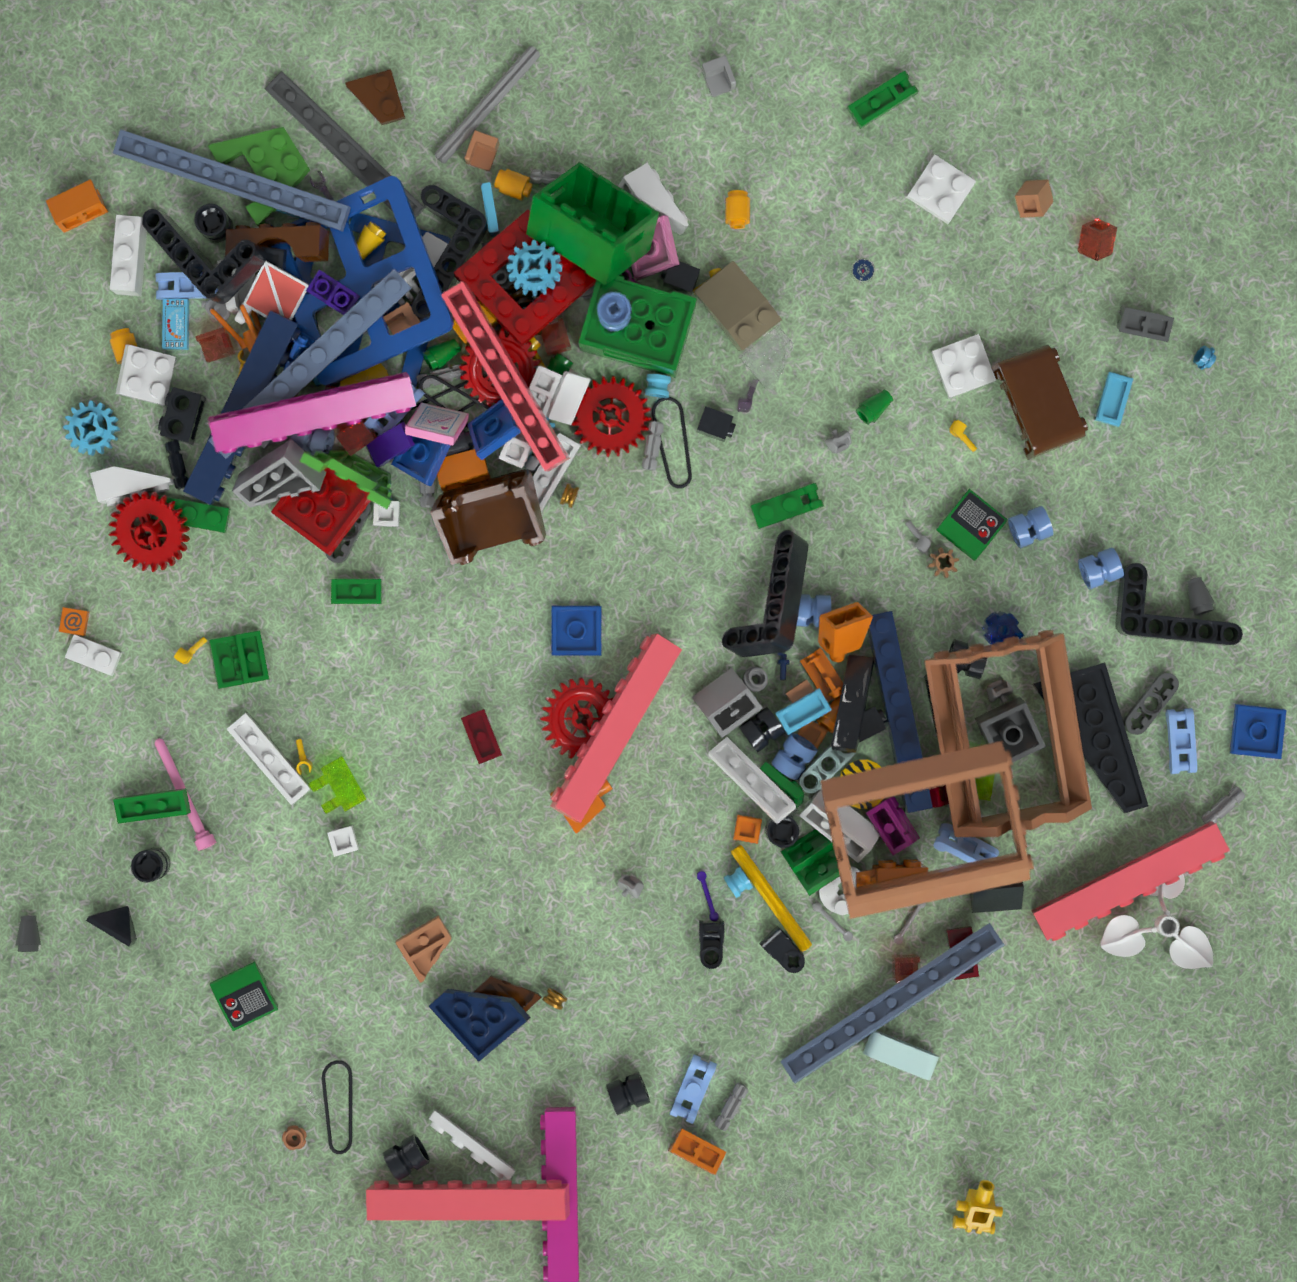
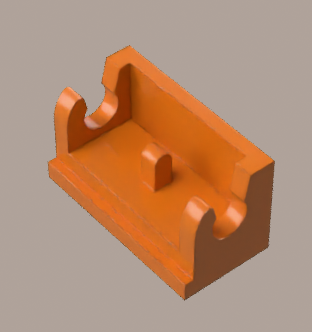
M91 179L46 200L55 224L63 233L109 212L99 190L96 189Z
M475 449L445 457L437 474L443 493L491 478L486 459L481 460L476 455Z
M682 1128L677 1132L674 1143L668 1149V1152L712 1175H716L726 1154V1151Z

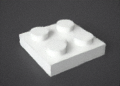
M934 155L907 198L946 224H949L976 181Z
M979 334L931 352L948 399L996 381Z
M125 345L115 394L158 405H165L176 357L132 345Z

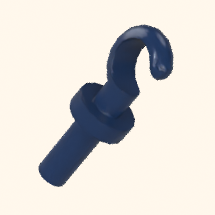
M777 653L781 657L777 660V664L780 665V680L785 681L786 666L790 664V660H787V654Z

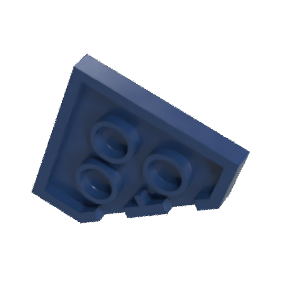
M447 989L428 1006L478 1062L530 1019V1016L514 998L455 989Z

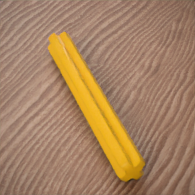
M742 845L734 848L731 854L797 947L802 952L809 949L812 943Z

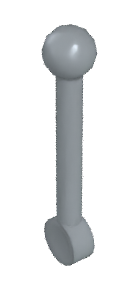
M820 902L813 904V910L820 912L841 932L844 940L851 941L853 939V934L841 927L822 908Z
M926 903L917 904L899 934L894 935L893 940L896 944L903 942V935L920 909L926 906Z

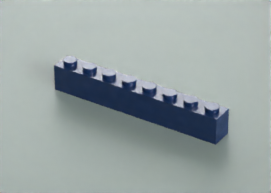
M274 311L269 312L220 414L243 409L278 376L276 374L280 366L285 367L289 360L290 353L287 351L291 343L294 344V340L298 339L299 335H301L302 331L298 330L300 324ZM207 440L183 492L209 505L213 504L215 500L219 502L225 492V488L222 487L226 478L231 479L236 469L233 463L237 456H242L247 445L239 447L225 459L220 452H216L215 447Z
M893 612L872 615L873 618L868 629V635L895 764L923 759ZM929 788L901 794L904 810L907 813L933 808Z

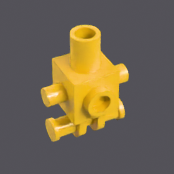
M982 1180L978 1190H968L965 1201L957 1200L956 1210L964 1211V1218L954 1216L953 1228H963L965 1232H971L972 1229H975L976 1234H981L982 1231L994 1234L995 1222L993 1218L994 1216L1002 1217L1003 1207L995 1206L994 1184L992 1182Z

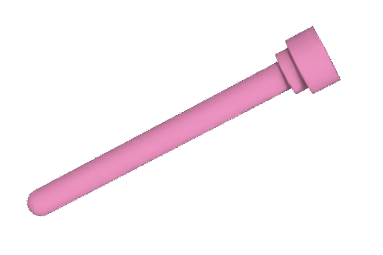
M161 738L156 739L155 747L175 790L186 788L164 740ZM188 794L191 813L187 814L196 833V841L194 843L197 850L201 851L217 842L214 835L205 830Z

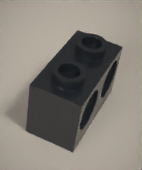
M172 387V391L167 393L165 399V406L167 407L165 416H161L159 420V435L167 439L194 445L206 397ZM188 398L189 406L184 410H180V400ZM181 421L183 424L182 431L174 434L172 426L174 423Z

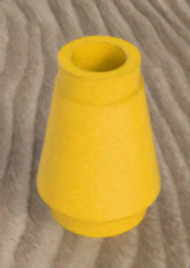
M371 221L368 225H364L356 242L363 260L385 241L384 236L387 234Z

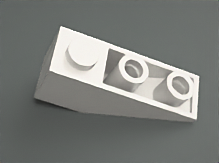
M646 163L622 178L618 187L658 211V217L668 216L672 231L679 235L684 233L689 226L687 217L674 203L671 192L663 187L655 169H651L649 164Z
M115 466L90 473L99 503L107 504V507L122 503L121 499L131 497L133 493H138L140 497L143 491L154 490L157 493L170 490L169 486L174 484L171 478Z

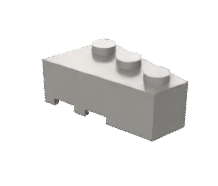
M290 439L240 472L232 492L246 505L254 507L278 501V498L288 495L291 497L299 496L300 492L312 490V492L319 491L326 471L318 472L300 462L305 451Z

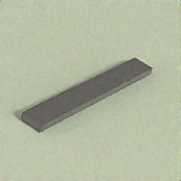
M282 71L264 88L366 187L392 176ZM405 189L416 219L425 207ZM389 200L383 201L392 210Z

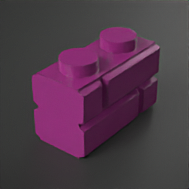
M894 796L866 812L892 855L897 854L920 839L903 809L899 808V803Z

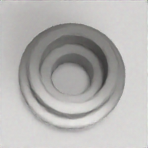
M751 667L744 673L743 682L750 691L759 692L766 687L768 677L763 669ZM752 676H755L758 679L757 684L753 683L751 679Z

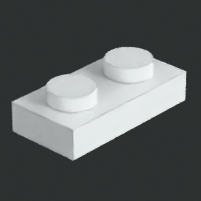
M74 634L65 658L113 676L122 652Z

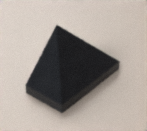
M128 906L93 914L86 919L88 923L127 946L135 944L137 940Z

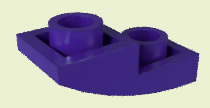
M318 270L306 290L342 315H345L360 298L358 294L321 270Z
M405 422L391 428L366 445L376 467L384 466L395 456L404 454L415 445L412 436L405 434Z

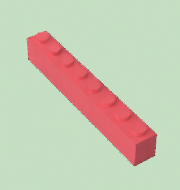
M462 281L441 294L544 471L549 472L569 460L567 452L468 284Z
M652 634L650 637L646 636L640 645L641 653L638 658L634 657L627 667L628 675L625 680L622 678L616 685L614 691L617 693L612 701L609 700L603 707L602 713L604 715L600 722H595L589 732L591 735L587 744L583 743L576 754L579 758L574 766L570 765L563 776L566 780L561 788L558 786L551 796L553 802L550 807L575 822L581 823L682 651L681 648L659 634Z
M1211 821L1031 911L1044 937L1047 940L1052 939V941H1056L1066 935L1065 932L1072 928L1078 930L1089 924L1088 920L1096 916L1100 919L1111 913L1110 909L1118 905L1121 908L1128 906L1134 902L1133 898L1141 894L1148 896L1156 892V887L1163 883L1166 885L1175 883L1180 879L1179 875L1186 872L1189 874L1195 873L1203 868L1202 864L1208 861L1214 863L1225 858L1224 853L1230 850L1217 824Z
M386 1180L375 1181L374 1185L366 1189L367 1220H566L570 1215L569 1184H562L561 1180H549L547 1184H537L536 1180H524L522 1184H512L511 1180L497 1181V1184H487L486 1180H476L472 1184H463L461 1180L448 1181L447 1184H438L436 1180L424 1181L423 1184H413L411 1180L399 1181L398 1184H389V1181Z

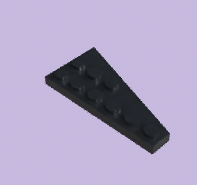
M1103 662L1070 672L1084 759L1122 813L1148 807L1149 805L1106 663ZM1041 681L1033 683L1032 685L1044 701Z

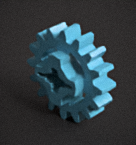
M536 240L532 241V246L522 242L523 249L520 250L515 247L514 253L516 256L509 255L508 257L511 263L507 265V272H510L509 281H515L514 288L516 290L523 287L524 295L529 290L532 291L533 296L537 295L538 290H541L545 295L546 287L555 288L553 280L560 281V274L557 273L562 271V265L557 264L560 262V256L554 255V247L547 250L546 242L544 241L540 246H537ZM519 262L523 267L520 274L517 270ZM549 262H550L551 267H552L550 274L548 273V270L546 269V267L548 266V263H549Z
M89 401L88 407L83 402H80L79 410L72 407L71 411L74 415L72 417L66 416L65 418L70 423L63 426V429L70 432L65 438L73 440L70 446L72 448L79 446L78 452L84 454L87 450L91 456H94L95 450L100 454H104L103 447L105 446L112 449L110 441H117L118 438L114 435V432L120 431L119 427L114 426L118 418L115 416L110 417L113 410L110 408L104 410L105 404L99 403L96 407L94 401ZM90 413L89 416L81 419L83 415ZM104 418L107 422V430L102 423ZM89 425H93L96 427V430L93 432L87 428ZM76 427L79 428L80 437L77 435ZM103 438L100 442L93 444L96 439Z

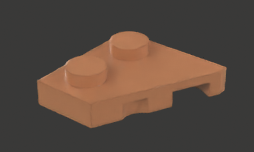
M438 915L396 940V945L420 983L425 980L426 975L433 964L435 965L441 952L452 939V936Z

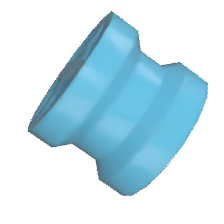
M647 374L648 387L645 389L644 395L669 398L667 387L671 383V377L660 374Z
M738 867L734 874L723 877L736 898L740 897L744 890L753 888L741 867Z

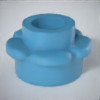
M1202 346L1196 352L1193 362L1198 365L1199 369L1210 368L1216 360V355H1214L1215 349Z

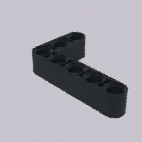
M428 185L421 192V200L424 207L432 214L457 228L434 266L439 283L444 285L442 290L444 293L454 287L457 282L454 272L472 257L487 232L488 224L484 214L438 186ZM431 194L439 195V200L434 204L427 202V197ZM451 207H459L461 209L459 215L455 217L448 215ZM474 219L482 221V226L478 229H471L469 224ZM459 241H468L469 247L464 251L458 250L456 246ZM452 261L457 264L454 271H444V265L447 262ZM420 289L412 304V311L421 322L429 319L431 316L430 312L426 315L418 313V308L422 304H427L422 289Z
M149 209L142 216V225L201 294L216 303L225 304L230 301L266 262L267 253L264 248L250 240H242L214 267L171 217L157 209Z
M791 530L782 531L776 539L763 623L733 627L723 634V647L740 657L783 653L793 646L808 555V543Z
M1132 563L1123 567L1124 577L1120 578L1115 622L1116 629L1120 634L1222 646L1236 645L1241 641L1243 632L1241 627L1235 623L1144 614L1148 577L1147 569L1140 563ZM1131 568H1135L1139 573L1137 581H1132L1129 578L1128 573ZM1128 593H1133L1136 596L1137 601L1134 606H1130L1126 602ZM1127 617L1131 618L1134 622V628L1131 631H1127L1124 627V620ZM1152 620H1155L1159 625V629L1155 634L1149 630V623ZM1177 622L1182 624L1184 629L1181 636H1177L1174 632V625ZM1202 625L1208 629V636L1206 638H1202L1199 635V628ZM1226 628H1230L1233 632V638L1230 641L1224 638L1223 633Z

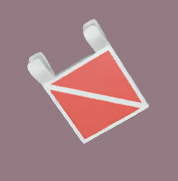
M266 261L261 267L243 305L249 316L253 310L267 318L269 312L274 311L292 320L307 292L309 284ZM239 309L235 316V321L243 324L246 321Z

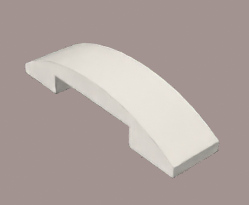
M538 366L529 389L546 417L562 375ZM522 432L505 443L499 459L523 468L532 450Z

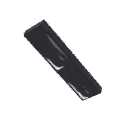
M848 656L831 743L832 750L857 753L873 671V657Z

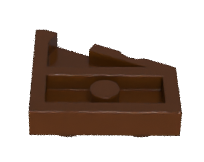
M391 69L345 83L347 89L352 92L382 126L406 119Z

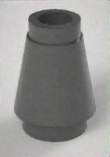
M1202 577L1188 580L1190 610L1194 611V615H1202L1213 611V604L1215 602Z
M21 916L15 946H18V952L39 951L41 941L36 916Z

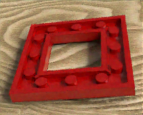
M528 209L454 272V277L460 283L463 281L468 284L476 300L521 347L596 283V279L588 275L584 269L555 251L554 255L560 256V262L557 264L562 265V271L557 272L560 274V281L555 282L554 289L549 287L545 295L542 293L523 310L491 277L509 262V255L516 256L514 253L515 247L522 250V242L532 246L534 239L526 235L530 216ZM549 262L547 268L551 271L552 267Z

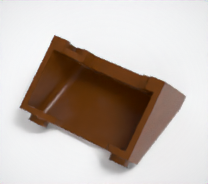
M1049 345L1005 359L992 367L995 378L1003 381L1000 388L1001 390L1004 389L1022 433L1020 437L1022 441L1027 439L1025 441L1026 448L1023 449L1027 460L1080 440L1086 436L1085 431H1088L1087 423L1084 417L1079 416L1059 367V354L1055 347L1051 348Z
M528 469L448 490L437 497L430 511L451 565L458 563L465 565L472 562L479 550L522 539L524 544L536 546L542 543L546 537L534 480Z

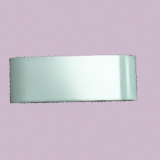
M830 744L804 770L798 779V784L807 793L817 792L821 788L820 781L831 779L856 753L848 752L844 754L841 751L832 750ZM825 757H831L834 760V767L830 771L823 770L821 762ZM814 775L817 780L816 785L813 788H806L803 783L805 776Z
M877 1030L869 1035L863 1054L926 1080L931 1079L939 1056Z

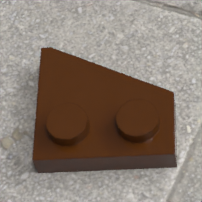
M492 975L473 991L475 993L514 998L525 1012L542 998L539 993Z

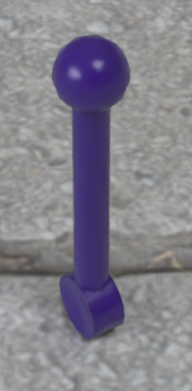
M700 871L697 873V879L701 881L711 913L709 918L711 921L716 922L719 919V914L715 912L705 880L707 875L704 871Z

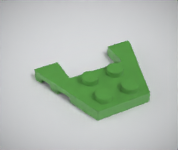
M284 127L208 146L219 163L227 165L244 155L256 175L296 188L310 172L308 165ZM252 202L246 206L258 228L260 224L265 223V219L272 212L277 210L257 202Z
M349 450L329 451L328 455L322 451H316L314 456L310 452L303 453L300 462L318 472L323 471L327 467L334 470V474L344 480L350 479L357 483L356 486L359 489L370 492L367 499L385 509L389 508L392 502L390 497L392 490H390L391 474L376 467V465Z

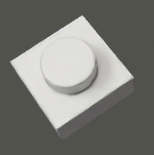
M392 501L388 509L374 503L373 526L399 527V501Z
M353 825L327 833L334 857L359 850Z

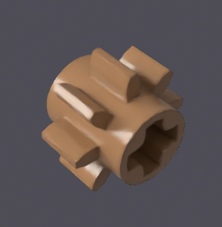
M942 547L938 548L939 555L936 556L932 553L929 555L933 559V563L927 567H933L936 570L934 572L935 577L939 573H943L944 578H948L949 570L952 572L958 571L953 566L955 562L959 561V558L951 556L953 553L952 549L944 553ZM946 557V563L949 565V567H944L941 569L939 567L941 563L938 561V559H943Z

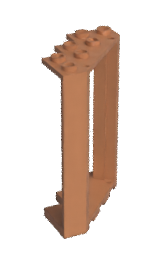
M1044 630L1038 632V635L1026 638L1009 637L1003 639L1004 642L991 645L974 644L970 645L969 649L956 652H935L934 657L925 660L940 753L945 754L970 748L956 664L971 663L982 657L1006 656L1017 650L1036 649L1060 801L1020 809V820L1024 821L1026 830H1034L1044 823H1068L1092 809L1064 633L1054 634L1053 630ZM975 778L946 784L955 837H999L1012 830L1008 812L981 817Z
M1002 741L820 781L850 919L1030 880V870L1034 869L1031 855H1027L1025 835L1027 833L1025 823L1019 817L1020 808L1017 801L1019 800L1017 786L1012 783L1013 774L1010 766L1012 765L1010 751L1004 750ZM990 774H1000L1005 791V805L1012 825L1015 853L854 888L837 808Z

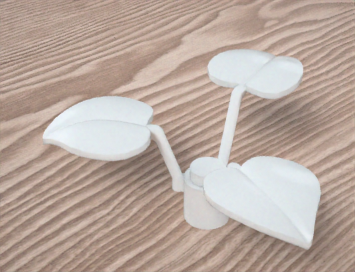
M1184 874L1179 875L1180 879L1173 884L1166 885L1163 883L1157 886V891L1150 894V896H1158V901L1163 910V915L1156 918L1154 927L1139 929L1136 919L1127 915H1119L1109 921L1100 942L1101 948L1115 956L1129 957L1138 954L1145 947V939L1141 935L1142 933L1158 932L1166 937L1173 936L1176 938L1169 947L1170 957L1176 965L1187 969L1210 968L1213 966V952L1206 935L1200 929L1193 926L1184 927L1178 935L1179 923L1175 918L1169 916L1170 912L1167 910L1163 897L1168 899L1175 898L1183 891L1185 885Z

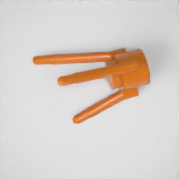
M243 304L240 305V310L249 327V330L242 333L244 336L242 339L222 316L212 308L210 310L212 315L236 339L242 350L248 348L250 352L261 330L257 313L253 310L251 312L253 325Z

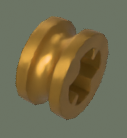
M568 483L560 504L566 503L569 505V508H572L578 495L579 487L572 488L571 484Z
M548 988V995L544 996L542 1000L552 1007L562 1010V1003L566 1002L568 998L556 990Z

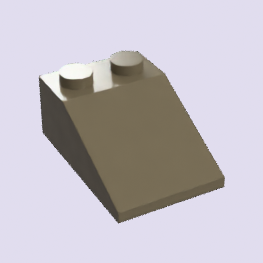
M734 261L730 262L693 291L738 351L746 349L782 320L768 300Z

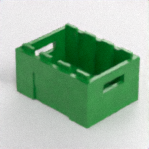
M578 162L533 195L526 235L540 244L543 241L546 242V247H554V251L584 269L588 275L606 286L650 251L659 212L597 174L589 167Z
M622 276L616 277L606 286L597 280L579 339L580 351L676 378L696 309L697 298L674 291L668 293L624 280ZM612 292L624 295L631 306V319L628 325L619 331L605 329L598 318L597 309L600 299ZM647 321L654 322L655 327L652 330L646 329L645 323Z

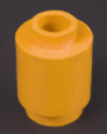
M500 169L494 184V188L498 189L499 193L521 201L524 197H529L533 187V183H530V177L510 169L506 171Z
M743 190L729 191L728 197L725 199V223L730 225L732 229H743L745 225L750 223V198L748 197V192Z
M129 328L119 329L110 333V344L117 364H122L125 345L138 347L135 336L130 332Z

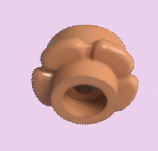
M297 1125L289 1126L282 1135V1141L286 1148L289 1150L303 1148L306 1144V1131L303 1128H298ZM294 1135L297 1136L296 1140L292 1138Z

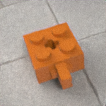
M904 859L903 864H896L893 860H878V865H872V869L856 872L855 883L856 887L924 873L928 872V867L922 864L921 861H918V859Z

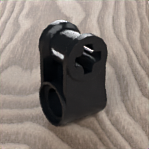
M699 920L700 960L703 966L708 969H715L722 963L724 921L704 923L703 920ZM714 950L718 953V960L715 963L710 964L704 960V955L707 951Z
M778 926L759 943L786 971L798 973L803 969L805 965L804 954ZM790 955H791L792 957L799 956V958H798V963H799V965H798V966H796L795 964H792L791 966L788 965V963H789V958H788V956H790Z

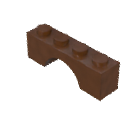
M307 222L305 226L284 223L282 227L260 224L259 228L237 225L235 229H226L225 257L240 241L250 240L261 247H272L281 243L289 244L295 256L304 262L328 261L329 231L323 228L320 223Z

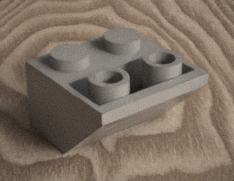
M733 668L692 696L721 738L762 709V706Z

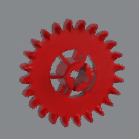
M501 328L498 337L508 354H510L511 359H513L512 361L518 363L519 373L529 388L537 371V368L534 367L541 363L540 359H532L537 354V350H528L531 346V341H528L521 347L510 334L505 336L504 328ZM466 345L465 349L470 355L462 354L461 359L467 362V364L459 365L461 370L466 371L460 378L468 380L464 384V388H472L470 396L479 395L478 401L482 403L484 400H487V406L491 407L493 403L496 404L502 398L496 387L491 385L493 383L491 379L488 380L490 378L488 374L485 377L483 376V365L473 348Z
M614 375L610 383L602 376L600 385L593 379V388L587 387L586 394L583 396L575 415L577 420L572 422L571 426L579 427L574 432V435H583L579 443L589 442L588 451L597 447V455H600L605 450L606 456L610 457L611 451L614 450L616 456L619 457L620 449L629 454V445L638 448L636 439L645 440L641 431L649 430V427L644 425V423L650 422L652 418L644 414L650 412L651 408L643 407L648 398L639 399L642 389L633 392L634 382L626 387L624 377L619 384L616 383ZM611 399L610 404L604 406L600 404L601 401ZM613 399L621 401L626 408L620 409L617 405L613 404ZM594 411L600 415V420L595 423L593 422ZM615 411L617 420L610 419L609 422L606 421L607 417L604 412L611 413ZM625 411L629 412L628 422L622 419V413ZM602 423L605 427L609 428L608 434L600 432L595 426ZM619 427L622 429L621 432L611 435V428Z
M146 491L141 493V497L138 493H133L132 499L125 497L123 499L125 505L121 503L116 505V509L120 512L115 511L111 514V517L117 520L111 521L108 524L116 528V530L108 534L109 536L117 537L111 545L121 546L116 554L126 553L123 562H127L131 558L134 559L132 568L142 563V571L147 570L149 565H151L152 572L158 569V565H160L161 570H165L167 562L170 566H174L176 563L174 557L180 560L182 558L181 551L187 550V546L183 542L190 540L189 536L184 534L190 530L188 526L183 525L187 518L179 516L182 509H174L175 501L168 504L166 495L158 499L157 492H153L151 497ZM149 514L157 516L158 519H151ZM139 517L141 524L135 526L134 522ZM161 520L165 524L167 532H163L162 525L160 524ZM160 537H166L163 545H161L159 540Z
M581 677L578 678L577 685L573 679L568 680L569 687L564 683H559L561 692L552 689L551 692L555 698H545L550 707H541V710L548 713L547 716L540 717L541 721L548 722L541 730L550 731L545 740L554 739L555 741L551 748L555 749L561 746L559 754L563 755L568 751L569 759L575 756L583 743L587 744L591 737L588 732L592 728L593 720L600 722L604 715L602 713L603 707L609 700L612 701L614 698H607L610 693L609 689L601 692L602 683H598L594 687L593 680L589 679L585 685V681ZM583 700L588 703L584 708H581L577 701ZM591 705L596 709L598 718L593 717L592 712L589 710ZM569 707L570 711L567 713V716L564 717V714L567 708ZM578 714L583 715V718L580 720L581 723H576V720L579 718ZM564 720H566L569 727L572 728L571 733L566 729ZM577 730H582L585 737H576L574 735Z

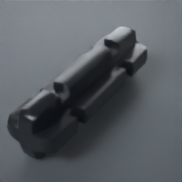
M177 440L166 442L165 448L169 454L168 461L172 476H175V479H173L175 488L184 489L188 482V477L185 476L186 469L183 457L179 453L181 451L180 444Z

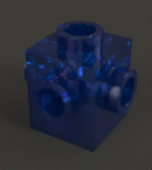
M1001 611L991 613L984 620L986 624L981 627L985 632L983 637L990 645L1004 642L1003 639L1019 637L1021 639L1024 636L1017 627L1019 624L1018 620L1010 612L1008 614Z

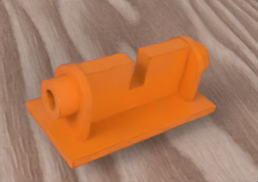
M821 648L800 660L817 689L820 688L827 702L841 695L843 682Z

